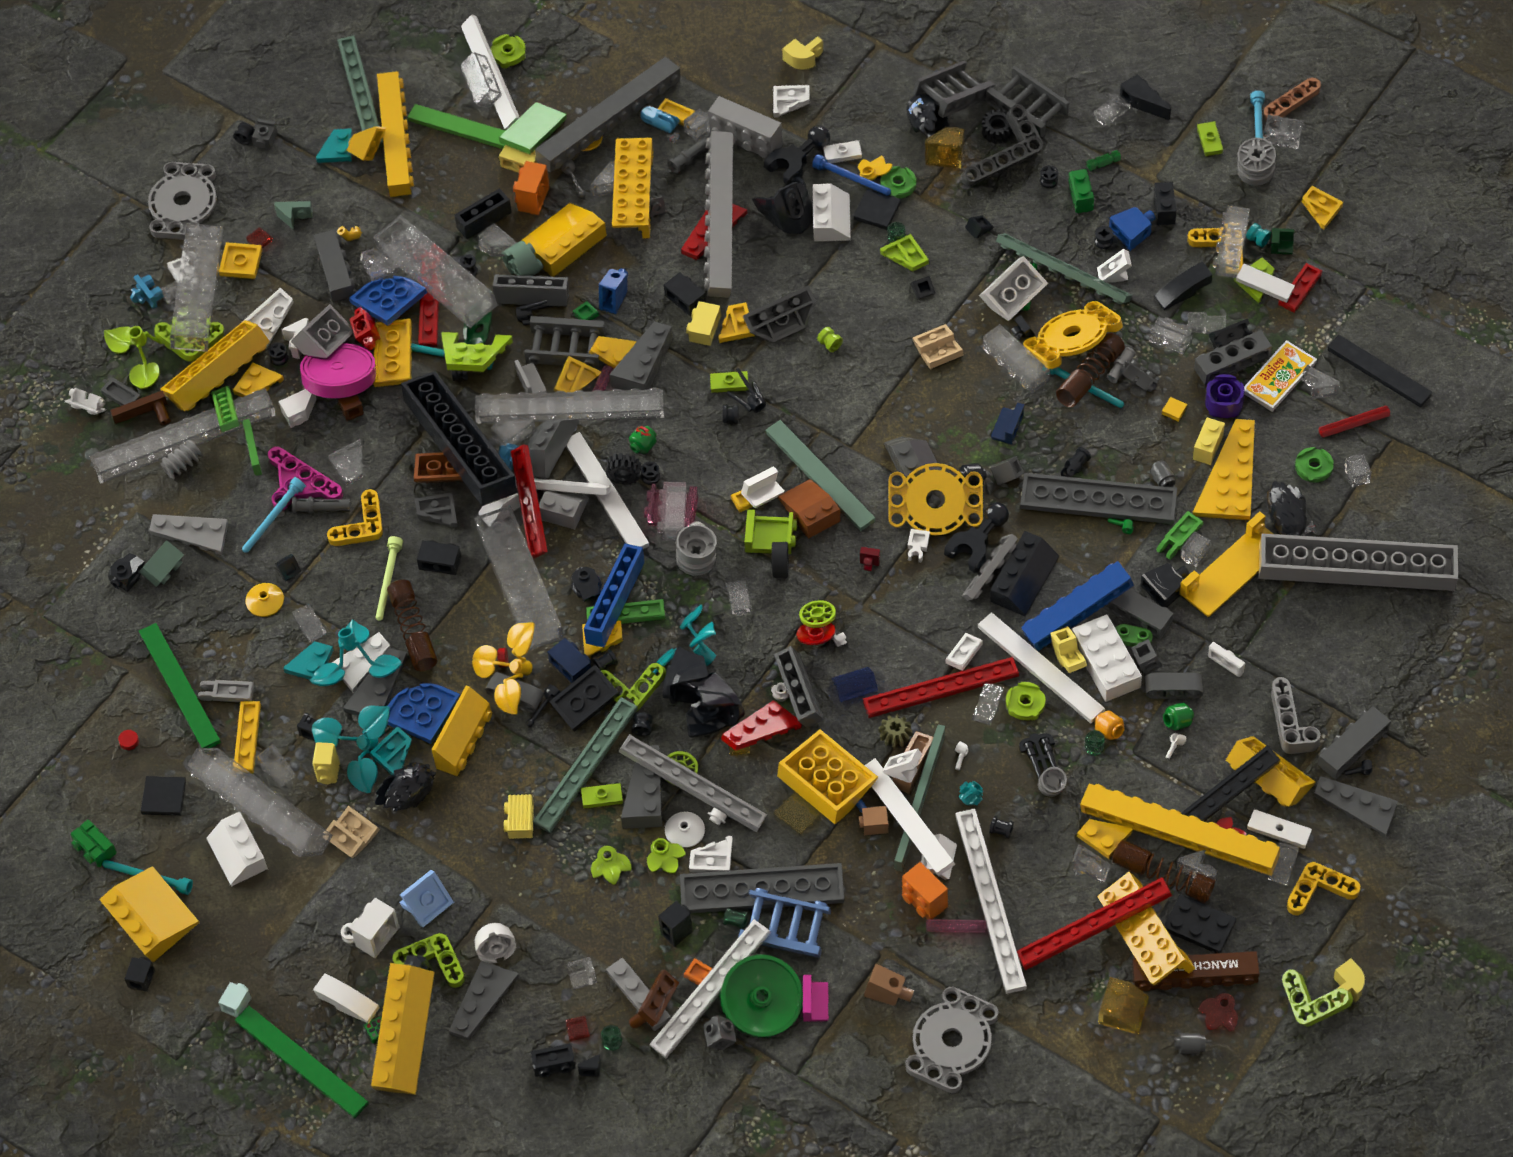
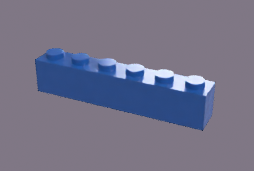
M624 544L585 624L586 644L605 647L645 563L643 547Z
M1118 561L1114 564H1109L1104 571L1098 575H1093L1088 582L1082 586H1077L1066 597L1058 599L1056 604L1042 610L1040 615L1026 621L1021 628L1033 647L1039 651L1052 642L1050 633L1067 626L1072 629L1133 587L1132 579Z

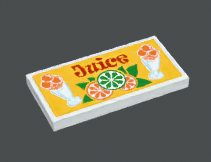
M1286 340L1244 386V394L1273 412L1317 363V359Z

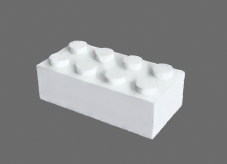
M1107 614L1072 628V632L1077 639L1078 650L1086 660V668L1105 702L1141 688L1142 675Z

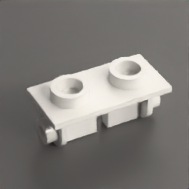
M78 388L70 389L69 395L71 398L65 400V403L71 404V407L85 409L89 414L98 415V413L106 411L105 408H102L105 405L103 397L90 393L88 399H86L87 392Z

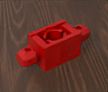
M358 308L355 310V316L350 318L354 336L365 348L372 350L375 348V341L380 339L374 318L364 309Z

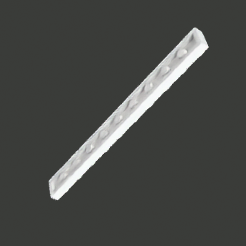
M971 809L957 812L955 817L1006 994L1026 990L1025 979L976 810Z

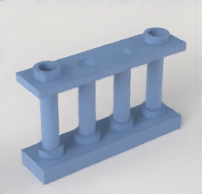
M756 888L755 891L750 890L751 898H756L750 923L754 919L759 921L764 900L775 903L769 927L771 933L761 945L820 958L822 950L820 946H817L816 940L823 913L829 915L831 913L827 903L815 901L814 904L768 894L767 890ZM783 905L795 907L789 935L786 936V939L779 938L778 934H776ZM803 909L815 911L809 938L805 943L797 942L798 939L796 938ZM740 929L739 937L745 930Z

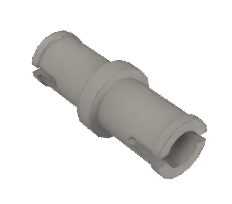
M1126 347L1119 359L1115 360L1113 368L1107 375V379L1110 382L1117 383L1122 374L1120 371L1123 365L1127 366L1129 363L1126 360L1131 361L1136 354L1133 349Z

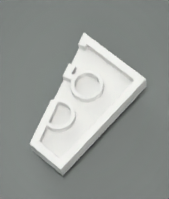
M279 288L245 320L258 324L271 342L294 301L285 291Z

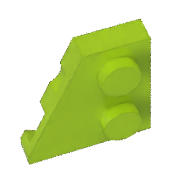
M911 234L880 248L881 255L911 271L929 264V259Z

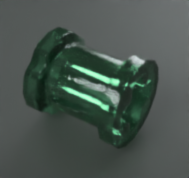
M727 908L723 925L727 926L730 924L744 930L748 912L740 913Z

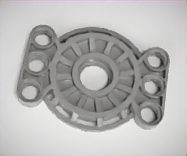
M169 162L164 166L165 177L153 186L148 197L149 209L155 219L149 225L150 232L156 238L197 240L202 236V229L199 223L209 217L216 205L217 195L212 181L216 178L215 169L209 164ZM170 169H177L173 174L168 173ZM188 170H194V173L191 175L185 174ZM206 171L212 172V174L209 176L203 175V173ZM209 187L213 190L212 193H209ZM181 195L191 196L190 202L185 205H177L174 203V200ZM157 226L163 227L160 231H154V228ZM175 227L181 228L180 231L175 233L171 230ZM193 228L198 229V232L194 234L189 233Z
M948 987L942 994L943 1003L930 1007L917 1020L913 1030V1046L916 1055H911L907 1058L906 1071L911 1076L946 1092L956 1093L962 1087L960 1075L975 1070L987 1058L992 1038L989 1025L997 1021L998 1009L995 1005L958 988ZM953 993L958 998L956 1001L950 1002L946 999V996ZM967 1002H974L976 1007L973 1010H967L964 1005ZM939 1010L938 1012L932 1014L930 1017L928 1016L931 1012ZM986 1010H992L995 1015L992 1018H986L983 1013ZM924 1019L925 1023L923 1024L922 1029L919 1030V1025ZM947 1031H957L962 1036V1042L956 1047H949L943 1043L942 1036ZM986 1031L988 1034V1042H984V1033ZM916 1035L920 1038V1046H917ZM984 1049H986L985 1053H984L983 1056L980 1058V1056H981V1054H982V1051H983ZM917 1061L921 1064V1067L913 1070L909 1067V1064ZM930 1070H937L940 1075L937 1078H930L928 1072ZM950 1078H955L959 1083L955 1087H950L947 1085V1081Z

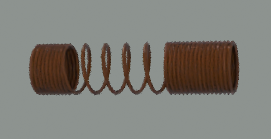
M1107 333L1103 340L1087 355V358L1082 361V364H1079L1077 369L1056 390L1057 399L1067 407H1074L1089 391L1091 386L1094 385V380L1099 379V374H1103L1105 369L1110 367V363H1113L1124 351L1125 345L1123 340L1114 333ZM1093 353L1099 354L1104 361L1108 362V366L1104 367L1101 362L1094 359ZM1088 359H1093L1099 367L1103 368V372L1099 373L1095 367L1089 365ZM1083 365H1088L1093 372L1098 374V377L1094 379L1090 373L1083 369Z
M405 579L394 581L388 586L387 592L392 606L395 608V615L398 616L397 621L401 625L400 629L404 633L403 638L406 640L405 644L413 667L417 671L429 670L437 664L438 660L428 633L423 631L426 626L420 623L423 617L417 615L420 612V608L414 607L417 604V600H415L411 582ZM413 601H415V604H414L413 606L409 607V608H404V609H399V608H398V607L407 606V605H409L410 603H412ZM397 609L404 610L400 613V615H398L396 612ZM409 609H418V612L412 616H401L402 613ZM412 617H421V620L415 624H403ZM399 618H407L402 623L399 621ZM402 625L410 626L405 630V632L402 630ZM416 625H423V626H424V628H423L422 630L418 631V632H414V633H407V632H406L408 629H410V628L413 627V626H416ZM405 634H413L407 639L405 638Z
M1121 840L1113 855L1112 863L1141 876L1147 869L1148 879L1152 878L1157 872L1156 880H1158L1164 857H1162L1153 875L1149 877V869L1154 853L1152 854V852L1144 848L1142 849V847ZM1174 862L1171 863V865H1170L1168 871L1166 872L1165 876L1163 877V879H1165L1166 876H1167V879H1166V884H1167V886H1168V879H1169L1170 871H1171V868H1172ZM1181 866L1179 873L1168 888L1177 880V892L1181 891L1186 885L1185 892L1187 896L1206 903L1213 891L1215 879L1198 873L1187 894L1193 870H1191L1187 880L1178 890V882L1183 866Z

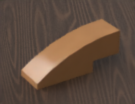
M918 731L914 733L904 753L918 748L922 756L918 761L919 764L916 767L918 770L912 782L908 783L892 777V781L900 791L908 794L911 793L927 759L933 740L932 736Z

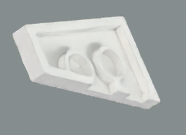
M380 632L361 644V647L372 661H375L378 656L383 655L388 648H391ZM358 647L344 654L343 667L341 668L345 671V676L342 680L352 693L357 690L360 682L367 677L369 668L372 666ZM340 657L332 663H336L337 665H339Z

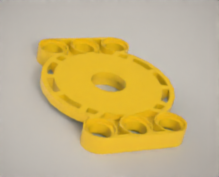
M1092 301L1085 305L1084 310L1069 311L1052 318L1040 329L1038 337L1026 339L1023 345L1028 355L1046 368L1054 369L1061 365L1062 356H1073L1090 350L1103 340L1107 332H1117L1122 329L1123 324L1121 317L1098 301ZM1072 332H1080L1075 336L1067 337Z
M939 463L925 464L918 467L907 478L901 472H893L888 480L889 523L894 528H900L907 521L916 530L923 529L918 528L914 525L915 523L926 528L923 531H929L930 529L942 530V532H930L932 536L946 535L953 532L964 521L969 527L973 526L976 528L980 526L983 520L982 476L978 472H970L964 478L955 468ZM929 467H942V470H929ZM925 469L926 472L919 474L917 477L914 476L918 471ZM949 469L956 473L957 476L954 477L952 474L945 472V470ZM894 476L902 478L903 482L900 486L892 484L891 480ZM977 476L979 484L976 486L970 485L968 482L969 477ZM934 490L942 492L945 496L943 506L936 509L931 508L926 502L928 493ZM973 494L977 495L980 499L976 505L970 504L968 500ZM894 495H900L903 498V502L900 505L892 503ZM894 514H900L903 517V521L900 524L892 522ZM971 514L979 516L980 520L977 524L969 522L968 518ZM954 523H957V525L953 528L946 530L947 527L951 526Z

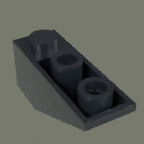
M1138 74L1120 84V96L1131 107L1166 120L1170 119V104L1164 101L1159 96V93L1153 90L1147 81Z

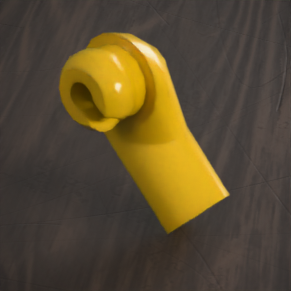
M343 226L337 230V233L348 242L359 239L362 234L358 226H355V229L352 227L351 231H348Z

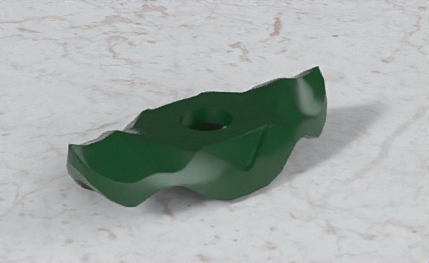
M475 303L472 305L471 313L464 322V343L475 345L482 343L485 345L492 324V310L489 303ZM484 326L483 331L476 333L478 327Z

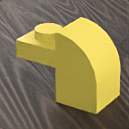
M816 37L804 46L794 39L782 48L783 60L793 68L800 70L810 69L815 66V58L819 57L823 52V40Z
M1068 626L1050 633L1052 646L1061 667H1065L1068 673L1087 667L1085 658L1078 650L1076 636Z
M1350 958L1335 970L1334 980L1340 985L1337 989L1344 988L1352 994L1353 1000L1357 1002L1362 995L1365 978L1361 968ZM1342 994V995H1341V999L1338 1000V1001L1344 1002V1001H1343V998L1346 997V996H1344V995Z

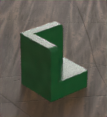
M1272 228L1271 254H1293L1294 229Z

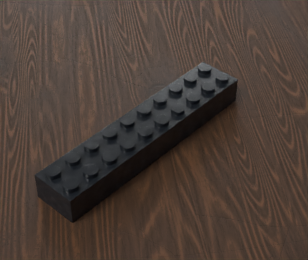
M436 371L401 383L404 402L482 506L517 493L515 475Z

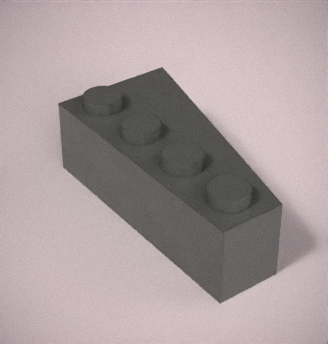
M654 321L609 374L611 387L646 397L673 340L672 326Z
M659 745L650 746L660 752ZM635 762L621 815L622 828L663 827L661 776Z

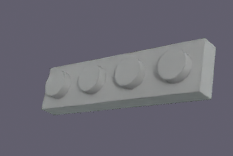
M622 957L606 968V972L637 1011H639L650 990ZM664 1010L658 1023L653 1027L651 1026L654 1031L671 1019L666 1010Z

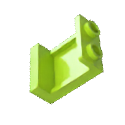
M747 510L744 541L745 552L772 553V542H788V554H791L792 547L796 545V535H793V531H797V519H794L793 512H789V517L755 516V510Z

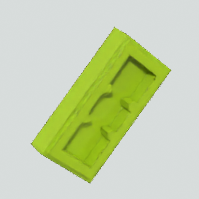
M1215 121L1197 124L1205 156L1222 154L1223 147Z
M742 371L748 381V372ZM738 372L710 374L711 393L748 390Z
M621 783L581 788L583 809L623 804Z

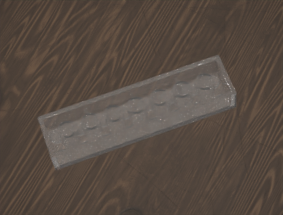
M398 216L373 237L378 250L415 282L425 287L429 294L469 328L497 306L494 294L490 289L403 216Z
M187 223L170 333L171 349L208 352L223 247V226Z
M509 505L474 517L477 532L515 623H535L533 639L528 651L564 639L562 626L511 506Z
M196 748L186 766V769L191 772L192 777L206 783L205 786L208 789L216 791L220 794L219 797L232 803L234 809L248 815V819L251 822L261 825L264 832L274 835L278 838L277 841L280 844L290 847L292 853L296 856L312 857L323 854L333 836L331 833L220 749Z

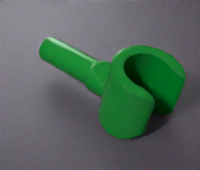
M1113 518L1108 519V522L1121 526L1123 533H1133V522L1130 519L1124 521Z

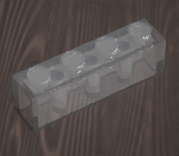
M1228 205L1227 213L1223 212L1221 223H1224V227H1220L1219 230L1221 242L1217 241L1216 245L1218 257L1214 256L1213 267L1216 268L1215 275L1231 278L1237 277L1249 221V208Z
M999 324L983 336L984 351L987 354H991L999 365H1003L1012 377H1016L1025 389H1029L1034 393L1049 382L1050 370L1003 326Z

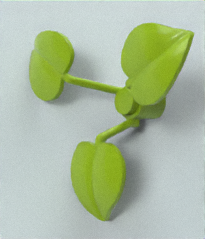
M188 322L171 324L174 329L188 338L190 327ZM139 326L104 330L106 344L114 353L122 354L129 350L130 345L137 346L143 364L132 368L129 373V379L139 389L151 387L158 380L160 369L155 362L147 364L141 347L146 344L147 337L159 344L163 343L147 331L143 332ZM174 339L171 341L173 344L176 345L181 343V341L178 339Z

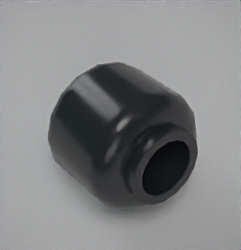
M978 463L962 465L958 470L964 478L970 472H978L982 476L983 483L987 477L986 470ZM973 475L969 477L968 482L970 485L976 486L979 484V478Z

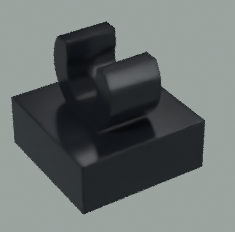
M1018 316L1015 319L1018 326L1011 329L1018 340L1024 335L1028 338L1034 337L1035 334L1022 316Z
M292 554L275 563L282 579L285 581L301 572Z

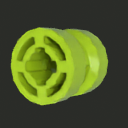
M825 327L818 334L817 341L822 345H826L828 351L835 352L842 345L843 338L838 334L835 335L834 330L830 327Z

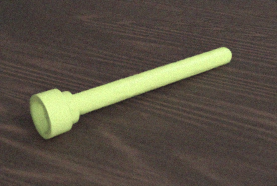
M396 536L388 538L387 547L390 552L376 613L378 621L383 620L388 598L387 588L391 584L397 553L403 546V539Z

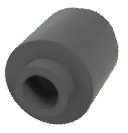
M1157 461L1152 465L1150 473L1158 486L1173 487L1175 485V475L1167 462Z
M1179 1033L1174 1041L1175 1050H1178L1179 1054H1200V1052H1205V1035H1200V1033Z

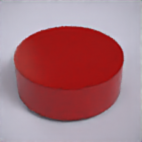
M507 648L498 649L497 661L508 663Z
M125 730L118 737L119 744L124 750H132L139 744L138 735L133 730Z

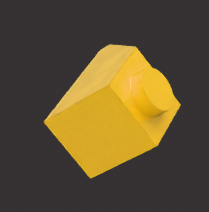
M374 126L353 134V137L349 140L347 151L361 160L372 161L386 128Z

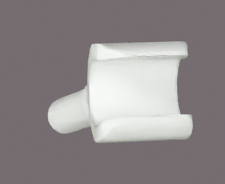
M843 632L833 636V641L837 647L847 643Z
M1177 733L1170 736L1172 744L1165 758H1171L1177 745L1182 746L1185 744L1186 736Z
M961 741L955 748V752L959 753L955 770L958 771L964 756L968 754L967 744Z

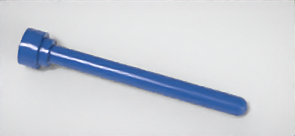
M817 154L813 160L812 167L815 169H827L885 195L891 194L889 188L831 164L826 157Z

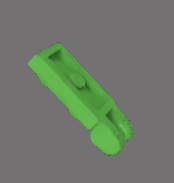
M1187 511L1165 535V538L1156 549L1157 552L1162 553L1170 543L1173 546L1167 552L1166 558L1172 559L1178 550H1181L1203 526L1204 521Z

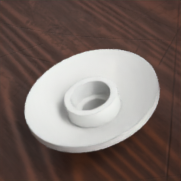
M691 812L674 814L665 825L667 840L670 843H677L683 848L697 845L705 833L702 819ZM683 825L688 826L687 828H681Z

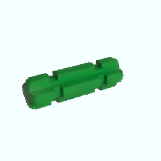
M1116 150L1111 152V154L1107 153L1096 157L1095 160H1088L1086 166L1089 171H1092L1096 167L1100 168L1111 164L1112 161H1120L1121 155Z

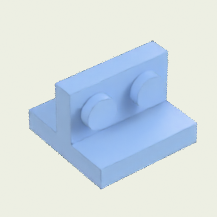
M432 870L401 893L400 896L403 900L399 902L403 909L412 913L421 927L427 925L454 903L440 879Z

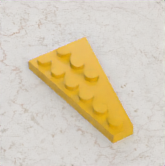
M1235 419L1192 514L1196 517L1250 520L1255 420Z

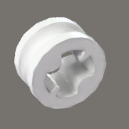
M347 923L341 928L342 939L348 944L355 943L353 936L347 935L348 931L352 932V923Z

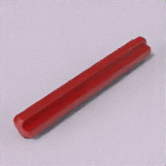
M1383 406L1321 426L1318 431L1320 436L1324 438L1390 416V409L1388 406Z

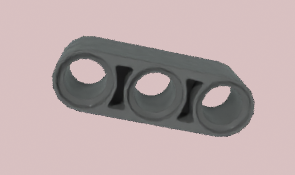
M495 672L485 688L486 693L494 697L496 687L499 684H504V679L509 678V676ZM514 679L521 687L518 707L529 712H535L544 693L535 686Z
M1199 673L1147 674L1145 676L1146 696L1151 699L1200 698L1203 696L1202 675Z

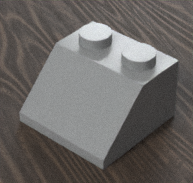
M547 490L544 492L539 503L542 521L575 530L589 498L572 492Z

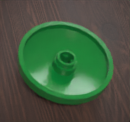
M753 955L737 962L726 974L720 992L721 1006L726 1018L740 1032L756 1038L773 1037L787 1030L799 1016L803 1004V989L797 974L787 963L769 955Z

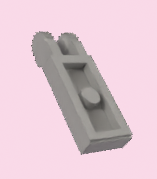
M201 681L200 688L213 690V692L201 691L198 693V699L229 702L252 701L254 682Z

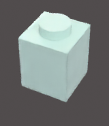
M230 982L218 1003L222 1012L238 1017L247 1007L251 996L245 985L240 983L236 985Z

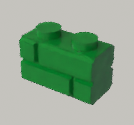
M1082 169L1069 172L1068 184L1075 212L1082 213L1094 210V195L1087 170Z
M86 820L70 834L73 840L71 844L78 852L82 850L85 853L83 856L89 864L94 863L97 867H101L104 860L111 859L117 853L112 842L90 820Z

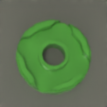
M894 166L887 174L881 177L880 185L891 190L889 196L901 199L908 197L914 192L916 176L909 168L905 167L904 169L900 168V166ZM896 180L903 181L901 184L894 183Z
M1316 447L1306 448L1298 454L1295 461V470L1302 479L1308 482H1321L1330 477L1333 471V459L1324 449L1319 450ZM1317 462L1319 466L1312 467L1309 463Z

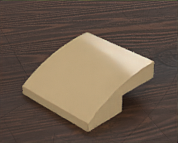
M946 324L913 337L917 350L930 369L963 356V349L955 341L953 332Z
M348 806L337 821H332L322 836L353 859L375 837L380 828Z

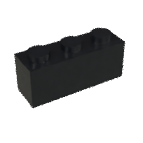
M500 188L456 213L454 216L457 229L466 239L474 236L512 213L510 199Z

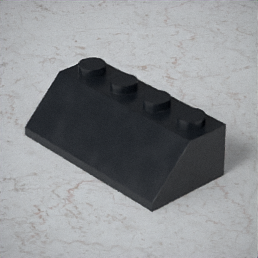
M1024 531L991 588L990 602L1026 616L1059 559V555L1043 538Z

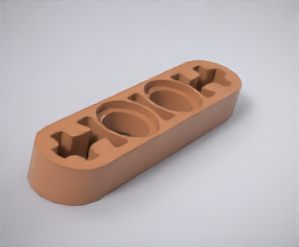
M1309 78L1267 105L1263 112L1264 120L1274 123L1316 96L1320 92V81L1316 78ZM1300 93L1303 97L1296 98L1294 95ZM1283 102H1287L1290 104V106L1282 107L1280 104Z

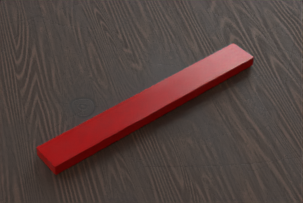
M1013 657L863 698V704L868 718L1019 677V672Z
M1162 877L1016 951L1024 969L1027 970L1171 897L1172 894Z

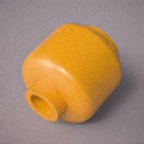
M1105 711L1095 719L1096 732L1108 740L1117 739L1124 732L1123 719L1111 711Z

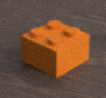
M525 161L524 166L520 168L519 179L515 181L513 186L518 211L539 215L550 187L546 165Z
M921 862L902 876V897L908 904H912L916 908L917 913L922 918L925 917L930 922L948 907V888Z

